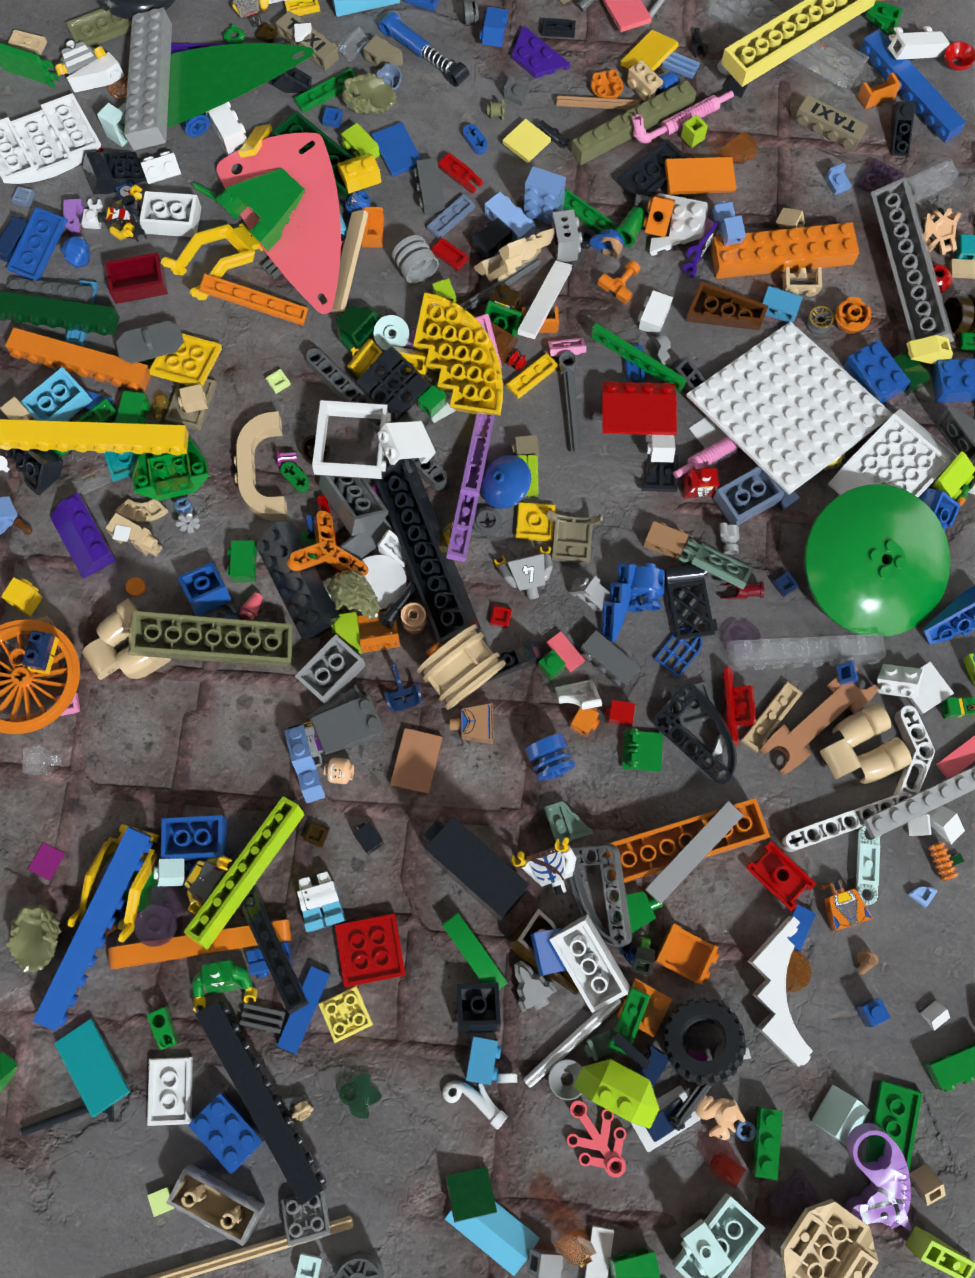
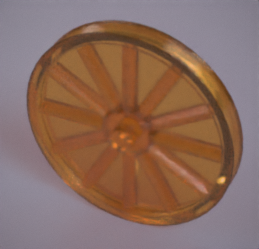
M124 73L125 76L113 84L107 85L111 96L115 98L127 96L128 73Z

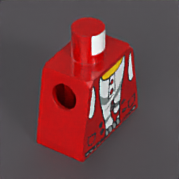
M717 469L690 470L682 480L684 499L714 497L719 489Z

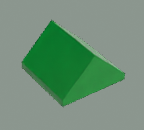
M489 300L485 314L489 315L490 321L517 338L518 329L523 319V312Z

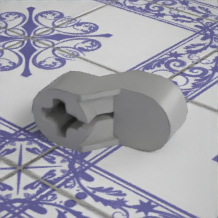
M663 334L654 338V345L658 351L655 360L669 368L672 365L671 357L668 354L671 342Z

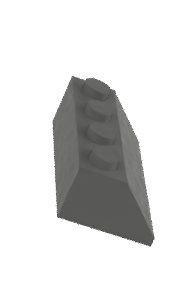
M320 475V490L351 536L369 532L388 515L389 511L365 478Z

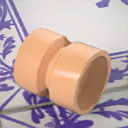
M409 603L403 607L401 619L404 629L411 634L421 633L427 626L425 609L418 603Z

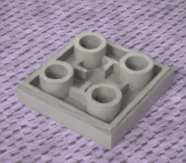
M325 1191L304 1205H300L296 1196L281 1200L287 1246L290 1247L332 1235Z

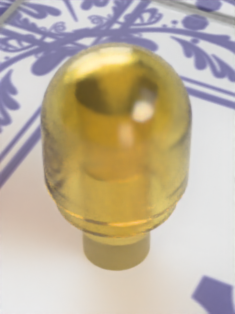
M164 394L157 395L153 404V409L156 411L155 417L158 419L162 418L163 413H166L169 406V398Z

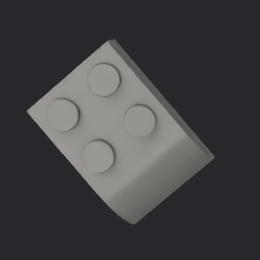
M335 635L295 677L325 704L334 699L366 665L364 660Z

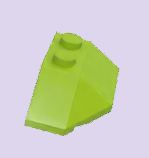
M613 1059L582 1066L573 1085L575 1089L592 1102L633 1124L645 1128H651L659 1111L650 1079Z

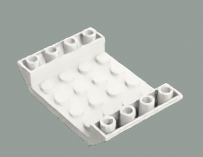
M899 409L853 455L828 485L839 495L856 487L882 484L904 489L919 497L954 461L957 455L902 409Z

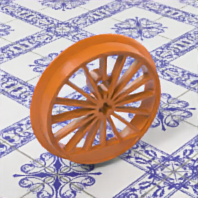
M27 619L4 623L0 625V645H2L14 670L0 661V665L12 672V674L0 672V677L11 678L0 681V686L8 685L0 690V697L10 692L0 705V715L16 694L17 696L10 718L0 719V733H29L49 725L68 708L79 685V658L68 637L48 623ZM32 630L51 633L59 639L58 646L62 652L54 657L52 665L65 657L67 668L50 671L48 675L29 671L27 669L28 666L22 664L23 661L17 663V658L25 654L22 636L30 635ZM17 637L18 649L10 652L5 642ZM68 673L66 684L38 679ZM34 683L61 687L64 690L60 698L57 699ZM32 686L56 701V703L49 710H46ZM29 691L42 712L31 714ZM24 693L26 715L17 717Z

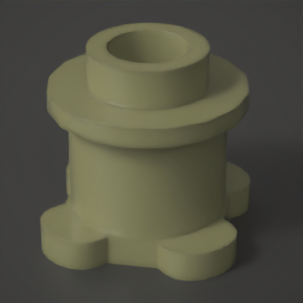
M501 98V102L490 101V104H487V115H490L491 119L493 117H501V120H504V98Z

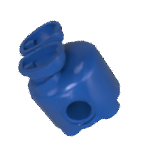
M646 563L644 567L635 566V575L631 585L632 593L627 611L643 612L644 609L651 611L662 609L661 602L658 599L664 594L665 572L663 569L656 568V564Z

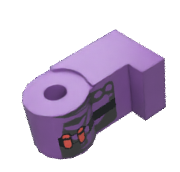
M81 199L64 200L63 217L68 220L66 228L73 236H77L83 231L81 214L84 213L86 207Z

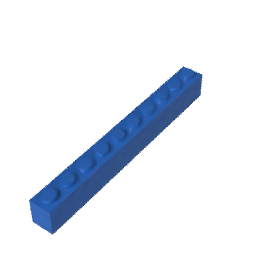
M130 826L127 828L32 1022L53 1031H57L60 1026L64 1027L69 1017L66 1012L69 1006L74 1007L79 995H76L79 987L83 988L88 978L85 973L88 967L93 968L97 960L95 953L98 948L102 949L107 939L104 934L107 928L112 929L116 918L113 916L117 909L121 910L126 900L122 897L126 890L130 891V887L134 882L132 877L135 871H140L144 863L141 858L144 852L148 853L152 847L153 842L150 841L152 836Z

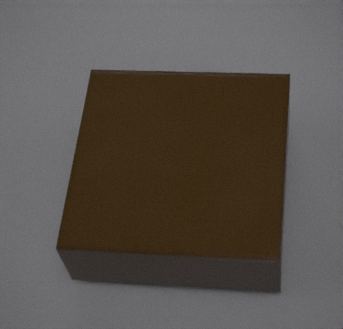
M266 22L256 32V37L266 43H272L278 35L277 28Z
M311 822L303 841L323 848L330 829Z

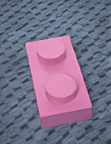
M584 338L548 341L550 356L560 357L566 351L579 355L586 353V344Z

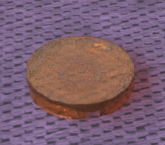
M792 951L787 967L786 992L803 990L809 984L811 977L809 961L803 954Z

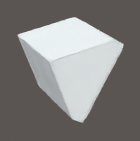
M936 1000L920 1012L934 1031L950 1018L948 1009Z

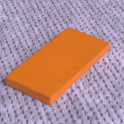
M732 157L665 160L668 195L730 193L737 190Z

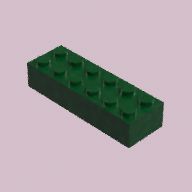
M296 110L272 131L273 136L291 133H317L321 135L332 165L338 198L345 203L351 193L348 194L337 163L354 157ZM310 141L299 149V154H304L311 149L315 142Z

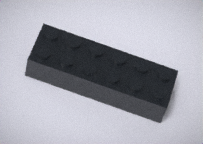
M274 522L255 542V545L301 639L320 637L340 616L315 566L301 571H293L288 567L287 560L291 553L305 548L293 522Z

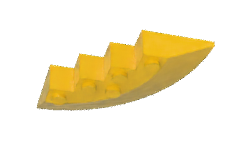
M424 293L413 346L421 351L428 352L425 364L427 368L440 372L437 387L447 392H453L450 407L458 412L501 415L503 401L502 371L498 355L488 333L475 317L460 305L444 297Z

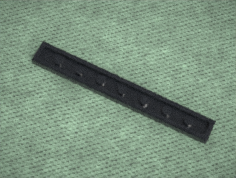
M254 885L240 906L284 1005L291 1015L308 1005L309 1002Z

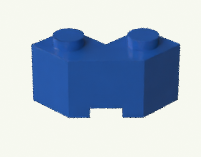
M487 7V10L484 11V29L480 31L482 45L504 46L509 9Z

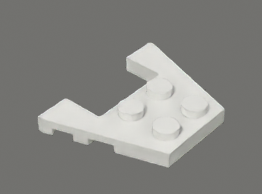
M658 193V196L674 199L675 203L669 237L651 238V256L657 255L658 251L664 249L666 251L670 250L674 245L686 244L705 236L708 213L707 202Z

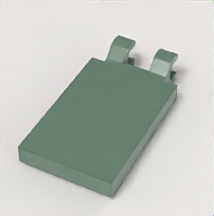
M689 539L687 544L693 548L685 546L683 552L688 556L681 554L679 559L682 562L692 561L691 564L744 589L753 570L752 567L704 543L700 545L695 540Z

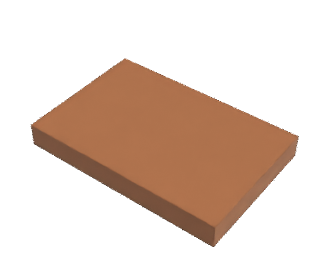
M405 728L390 786L429 795L443 737Z

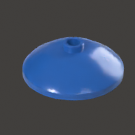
M505 455L495 459L483 473L480 487L483 499L497 509H507L515 506L525 497L530 488V468L524 460L514 455Z

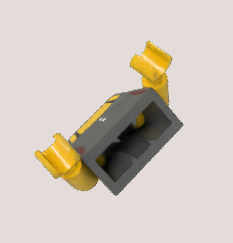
M220 856L219 858H209L205 862L199 860L195 866L189 863L184 867V874L188 876L184 882V886L188 889L187 895L190 901L188 911L194 915L198 913L203 906L202 904L206 902L228 872L227 866L229 862H232V859Z

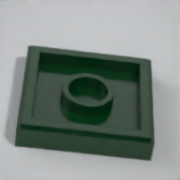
M488 1167L445 1176L454 1223L497 1213Z

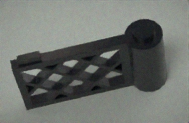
M691 563L664 567L665 584L669 596L676 640L715 635L718 627L716 619H712L705 583V576L708 575V572ZM701 585L702 593L699 597L690 592L692 586ZM680 588L685 594L679 600L673 595L672 589ZM687 594L696 600L692 607L682 602ZM697 602L705 606L706 611L703 615L693 609ZM679 604L689 610L684 618L676 613V608ZM690 612L700 618L695 626L685 620ZM701 620L708 624L709 631L702 632L697 628ZM682 623L692 628L689 634H680L679 627Z

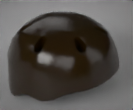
M316 435L306 437L301 444L302 456L311 465L313 463ZM327 440L325 442V450L327 451L324 452L323 462H326L330 456V446Z

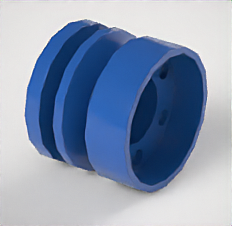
M563 734L546 737L525 749L530 762H540L533 768L534 772H540L536 775L537 781L558 778L576 766L574 760L567 761L572 757L571 753H561L568 747Z

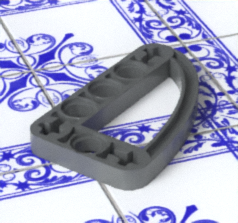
M613 844L571 848L575 855L582 854V858L576 859L573 876L569 877L574 897L582 915H589L605 943L614 947L628 945L632 940L619 849ZM590 850L595 853L594 861L589 858ZM607 852H611L612 856H607ZM600 865L609 930L602 924L591 906L583 885L579 866ZM610 869L614 870L616 874L615 880L609 877ZM613 890L619 894L618 901L612 898ZM615 911L621 913V921L616 920Z

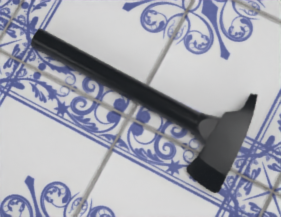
M114 1104L103 1111V1113L108 1115L109 1122L114 1121ZM86 1105L22 1127L20 1130L21 1135L26 1136L89 1113Z

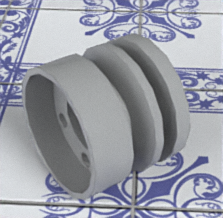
M412 235L403 239L396 245L392 253L393 260L397 263L398 268L401 269L403 276L410 284H417L427 280L435 273L439 265L438 259L429 249V245L421 235Z

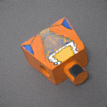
M841 880L829 884L833 896L824 898L831 932L873 919L856 889L845 892Z

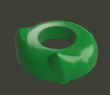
M234 24L223 35L224 41L227 44H243L246 37L244 31ZM235 32L239 35L236 38H232L230 34Z

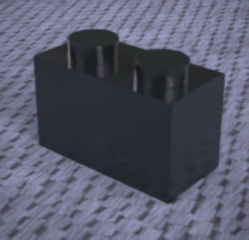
M497 217L495 220L490 221L481 232H477L473 236L472 248L484 260L492 258L501 248L512 241V230Z

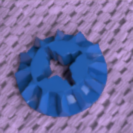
M201 114L185 121L184 129L186 134L190 137H198L204 134L210 126L208 116Z

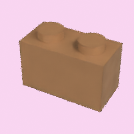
M653 521L643 547L679 560L689 534L678 528H670L663 522Z

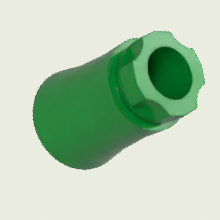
M633 207L615 229L623 237L624 247L634 245L637 235L644 224L647 215L640 207Z

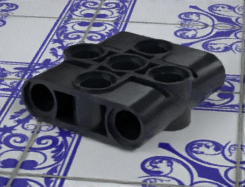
M393 346L389 347L356 382V385L375 404L387 405L388 413H391V419L395 423L432 386ZM379 368H384L385 373L379 376L376 374ZM404 368H410L411 373L409 375H403L402 370ZM391 381L398 382L396 388H390L389 384ZM409 393L411 394V399L403 401L402 396ZM379 394H385L383 401L379 402L376 400Z

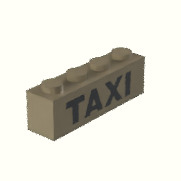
M290 10L275 22L278 35L289 44L313 48L314 54L309 59L324 71L328 70L339 60L336 44L327 40L322 33H318L313 27L311 33L304 37V40L300 42L295 41L294 24L305 22Z
M807 95L798 109L794 120L853 151L859 145L868 127L867 124Z

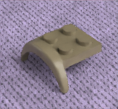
M547 511V518L555 523L552 561L589 564L592 526L600 524L603 521V516L568 517Z

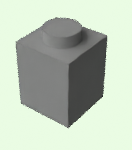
M530 1248L527 1273L537 1278H561L564 1255L553 1250Z

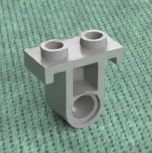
M596 576L576 578L568 592L573 597H579L590 608L599 613L603 612V601H609L610 592L599 584L601 580Z

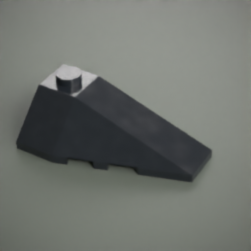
M17 448L5 450L9 458L15 460L17 471L22 472L25 476L24 482L37 495H41L61 475L63 460L51 450L30 449L25 451Z

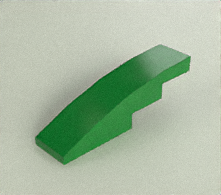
M458 912L441 924L482 983H499V990L508 984Z

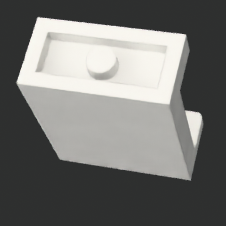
M422 421L385 423L377 433L391 465H395L400 459L419 458L421 463H427L436 453Z

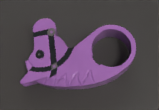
M871 1123L860 1124L850 1132L847 1138V1151L855 1164L871 1180V1184L862 1191L861 1196L849 1198L845 1203V1209L867 1225L881 1222L890 1226L891 1229L902 1225L911 1231L912 1227L907 1217L911 1202V1185L904 1155L898 1145L882 1128ZM879 1135L884 1138V1156L881 1155L877 1159L878 1162H863L858 1159V1146L867 1136Z

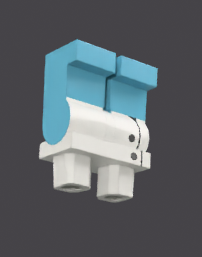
M328 872L317 875L319 885L312 887L310 877L299 880L300 891L297 893L304 917L305 930L308 933L326 928V926L346 922L336 884L332 881Z

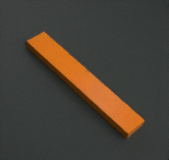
M205 273L199 287V292L304 326L308 312L307 307Z

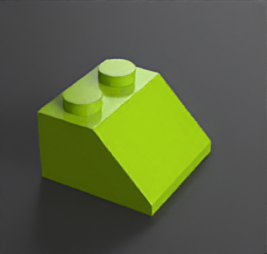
M963 451L960 452L930 489L944 491L953 499L960 495L962 492L961 486L963 484L968 485L974 478L972 474L975 471V467Z

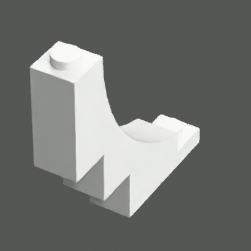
M788 916L748 962L765 978V981L752 995L770 1012L758 1025L757 1029L792 1064L800 1067V1065L803 1066L810 1060V1054L813 1051L797 1031L787 1003L786 973L790 956L795 947L787 937H792L797 932V926L800 924L795 917Z

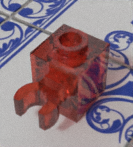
M721 1151L719 1155L715 1154L710 1162V1166H712L710 1171L736 1189L746 1168Z

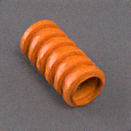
M939 842L927 848L928 851H931L930 856L934 858L932 860L933 863L936 862L935 868L939 869L938 875L941 874L942 876L940 878L941 881H947L959 875L958 872H955L956 867L952 865L954 863L953 860L949 858L951 855L947 854L948 848L944 847L946 845L945 842Z

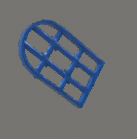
M684 627L680 631L688 630L685 634H689L692 628ZM674 633L654 660L679 678L695 656L699 654L702 647L701 637L695 638L690 645L685 642V639L678 640L677 645L671 651L667 648V645L674 637L676 638ZM699 639L700 647L697 651L693 648V645ZM683 643L687 646V649L679 657L675 654L676 649ZM665 649L669 652V655L661 662L657 658ZM691 649L695 654L687 663L683 659ZM673 655L677 658V661L672 668H669L665 663ZM681 661L686 666L677 674L673 670Z

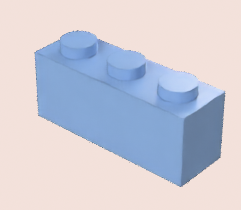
M501 192L485 203V215L491 221L498 217L512 230L513 241L522 238L527 239L535 234L536 225L534 221L524 215L523 211L516 207L509 197L504 196Z

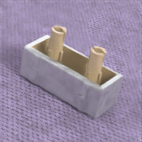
M193 1164L186 1166L166 1203L176 1208L179 1212L185 1213L203 1225L221 1233L229 1240H233L243 1246L250 1238L266 1205L256 1200L255 1197L249 1196L212 1176L204 1169H200Z

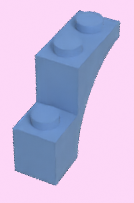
M718 202L708 218L714 223L716 221L720 222L718 229L724 246L742 243L746 237L742 215L735 216L733 202Z
M304 725L285 730L291 762L297 773L300 789L306 803L326 798Z

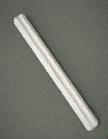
M620 999L598 1009L523 1079L528 1087H533L557 1062L561 1061L622 1004Z

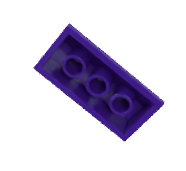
M78 492L60 501L50 518L82 578L84 579L117 561L88 506Z

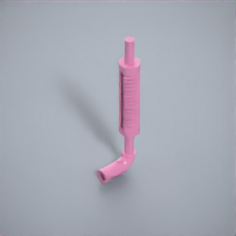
M729 91L719 97L712 95L662 121L661 127L650 133L646 132L644 128L643 115L636 114L632 117L633 135L640 143L645 144L650 143L652 139L663 133L669 136L682 129L683 124L695 115L703 118L720 109L721 103L734 97V93Z
M728 436L688 458V464L674 471L673 474L675 478H679L690 470L703 469L738 449L739 446Z

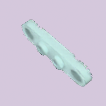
M863 826L858 832L856 890L864 904L868 906L874 904L878 898L880 836L873 838V840L866 839L864 831L867 828ZM864 889L869 890L872 894V898L869 901L863 899L861 895Z

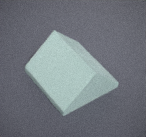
M832 1085L811 1122L847 1146V1138L850 1132L856 1126L863 1123L870 1110L855 1097Z

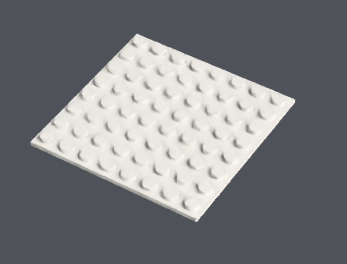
M791 321L686 395L788 494H791L893 415Z

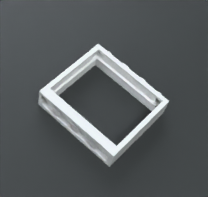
M320 400L312 463L314 475L382 479V472H386V461L383 460L386 453L380 441L378 444L376 466L323 462L329 416L381 419V429L385 423L391 422V413H388L387 405Z

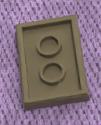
M206 379L203 385L208 408L217 386V382L211 379ZM178 383L164 420L169 424L185 425L186 428L200 431L208 409L186 413L184 407L179 405L178 396H181L179 389L190 386Z

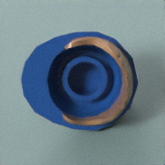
M612 228L605 229L599 235H595L590 239V245L594 249L603 251V255L612 254L614 259L619 257L625 245L621 234Z

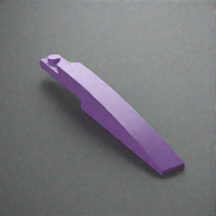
M476 415L447 559L466 561L495 415Z

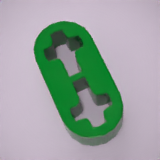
M290 461L283 463L280 470L284 479L297 492L303 493L308 491L310 488L308 477L295 463ZM287 468H289L290 470L292 469L294 473L293 476L289 472H286ZM297 479H299L301 482H304L305 485H299Z

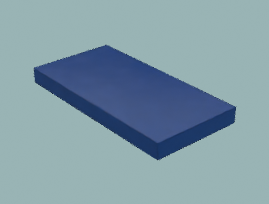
M35 207L6 269L27 279L40 281L68 220L65 217Z

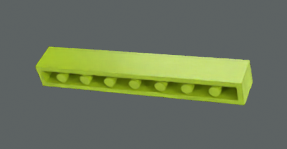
M284 796L280 799L185 929L184 933L192 941L206 950L209 949L305 815L298 804Z

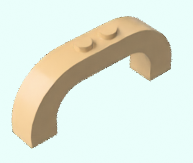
M279 411L258 415L242 428L236 444L237 456H234V464L238 470V473H235V482L239 486L245 504L255 515L270 521L288 520L287 502L284 496L266 497L256 490L255 449L262 440L268 437L283 436L282 419Z

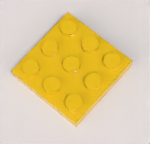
M182 334L184 343L175 353L156 357L149 370L150 375L189 386L201 384L203 387L222 350V346L219 343Z

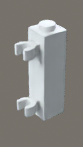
M930 26L923 27L925 32L903 33L901 27H895L896 35H889V39L892 42L888 48L896 60L940 57L950 43L941 31L932 32Z

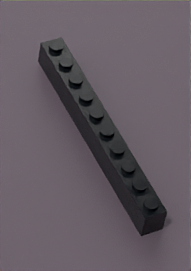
M216 1000L195 1015L300 1205H304L327 1189L325 1186L327 1180L321 1171L318 1172L314 1166L316 1161L310 1151L306 1152L303 1146L305 1144L303 1137L299 1132L296 1133L292 1127L294 1124L293 1119L289 1113H284L281 1107L283 1106L281 1098L278 1094L274 1095L271 1090L272 1082L267 1075L264 1076L260 1070L262 1065L256 1056L253 1058L250 1052L252 1049L250 1043L246 1038L243 1039L239 1033L242 1031L240 1025L230 1017L231 1010L228 1004Z

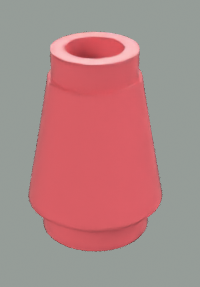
M253 592L240 607L239 616L247 621L256 619L263 599L262 595Z

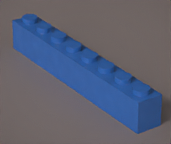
M880 29L866 36L859 49L862 55L871 62L884 79L887 80L889 74L894 72L901 84L898 93L905 102H916L915 113L925 121L926 125L936 133L937 137L945 143L960 134L966 121L908 59L896 60L888 48L891 44L890 39Z

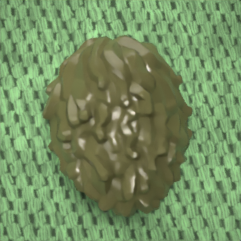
M368 73L345 80L342 98L346 103V107L356 114L378 115L379 113L389 111L397 102L396 91L389 84H386L382 77L378 78L375 74Z
M344 570L341 573L334 574L327 586V591L335 602V609L339 610L344 605L349 610L357 609L363 616L369 619L378 618L380 609L378 597L375 595L367 579L361 573L354 570Z
M28 905L21 908L16 918L10 923L11 929L6 936L8 939L6 946L9 948L11 956L15 957V963L19 964L22 972L28 973L30 971L35 973L37 970H43L44 966L48 965L54 957L58 943V934L61 933L60 922L56 919L55 914L43 905Z

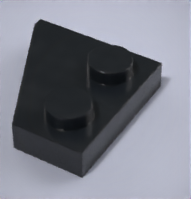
M674 455L673 462H655L642 485L641 491L677 492L678 478H675L673 472L678 470V455Z

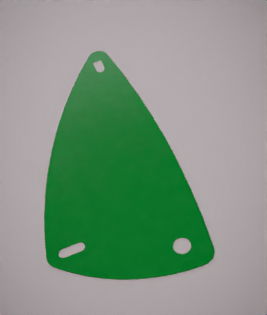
M244 43L210 46L171 54L167 128L210 111L267 83L309 59L314 54L313 48L289 44ZM304 52V56L293 59L295 54ZM122 123V125H123V134H124L125 124Z

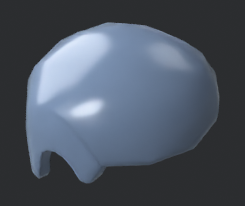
M386 63L380 70L378 69L376 76L378 78L382 77L384 82L396 91L401 84L402 73L395 64Z

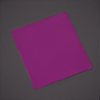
M42 843L27 870L50 881L65 853Z

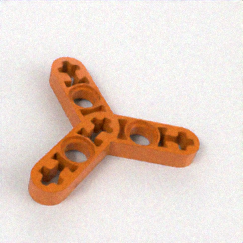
M319 511L313 520L316 544L292 552L287 560L288 567L293 571H301L325 561L340 571L354 570L358 572L357 570H360L361 572L359 573L364 577L369 571L368 566L364 562L336 546L333 519L330 513L326 511ZM321 532L326 533L329 538H324ZM307 553L314 554L316 559L310 558ZM339 558L345 559L347 564L341 563Z

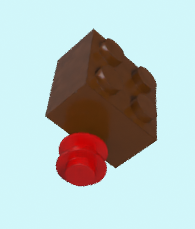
M491 322L502 367L508 359V366L515 365L516 371L522 369L527 362L525 359L526 355L519 356L518 350L511 353L519 340Z

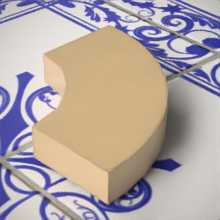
M128 498L115 512L132 522L144 523L163 517L168 513V510L155 499L139 503Z

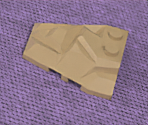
M552 228L537 235H531L527 239L522 238L509 243L499 250V255L480 262L474 266V269L480 275L486 274L489 281L496 279L498 282L508 278L509 275L516 273V270L523 267L525 263L535 259L541 252V248L551 243L555 230Z

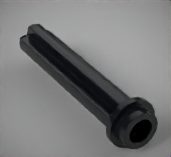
M709 1084L695 1086L675 1115L670 1116L669 1124L675 1130L680 1131L685 1128L686 1121L712 1086Z

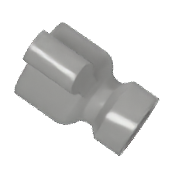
M725 522L720 523L721 541L725 543L723 546L724 554L734 555L739 553V547L736 544L740 538L739 526L727 525Z

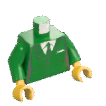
M228 960L202 965V971L198 972L193 978V994L195 997L193 1000V1010L195 1012L196 1007L199 1005L203 1006V1009L206 1007V998L203 995L245 989L244 1002L248 1004L249 997H252L254 1002H256L257 990L252 987L253 984L248 970L233 961Z

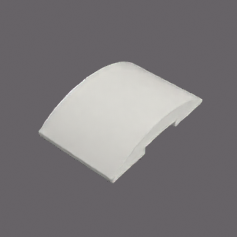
M73 93L41 105L42 110L22 118L10 121L7 117L0 120V177L4 183H31L52 178L84 162L86 152H96L101 147L99 139Z

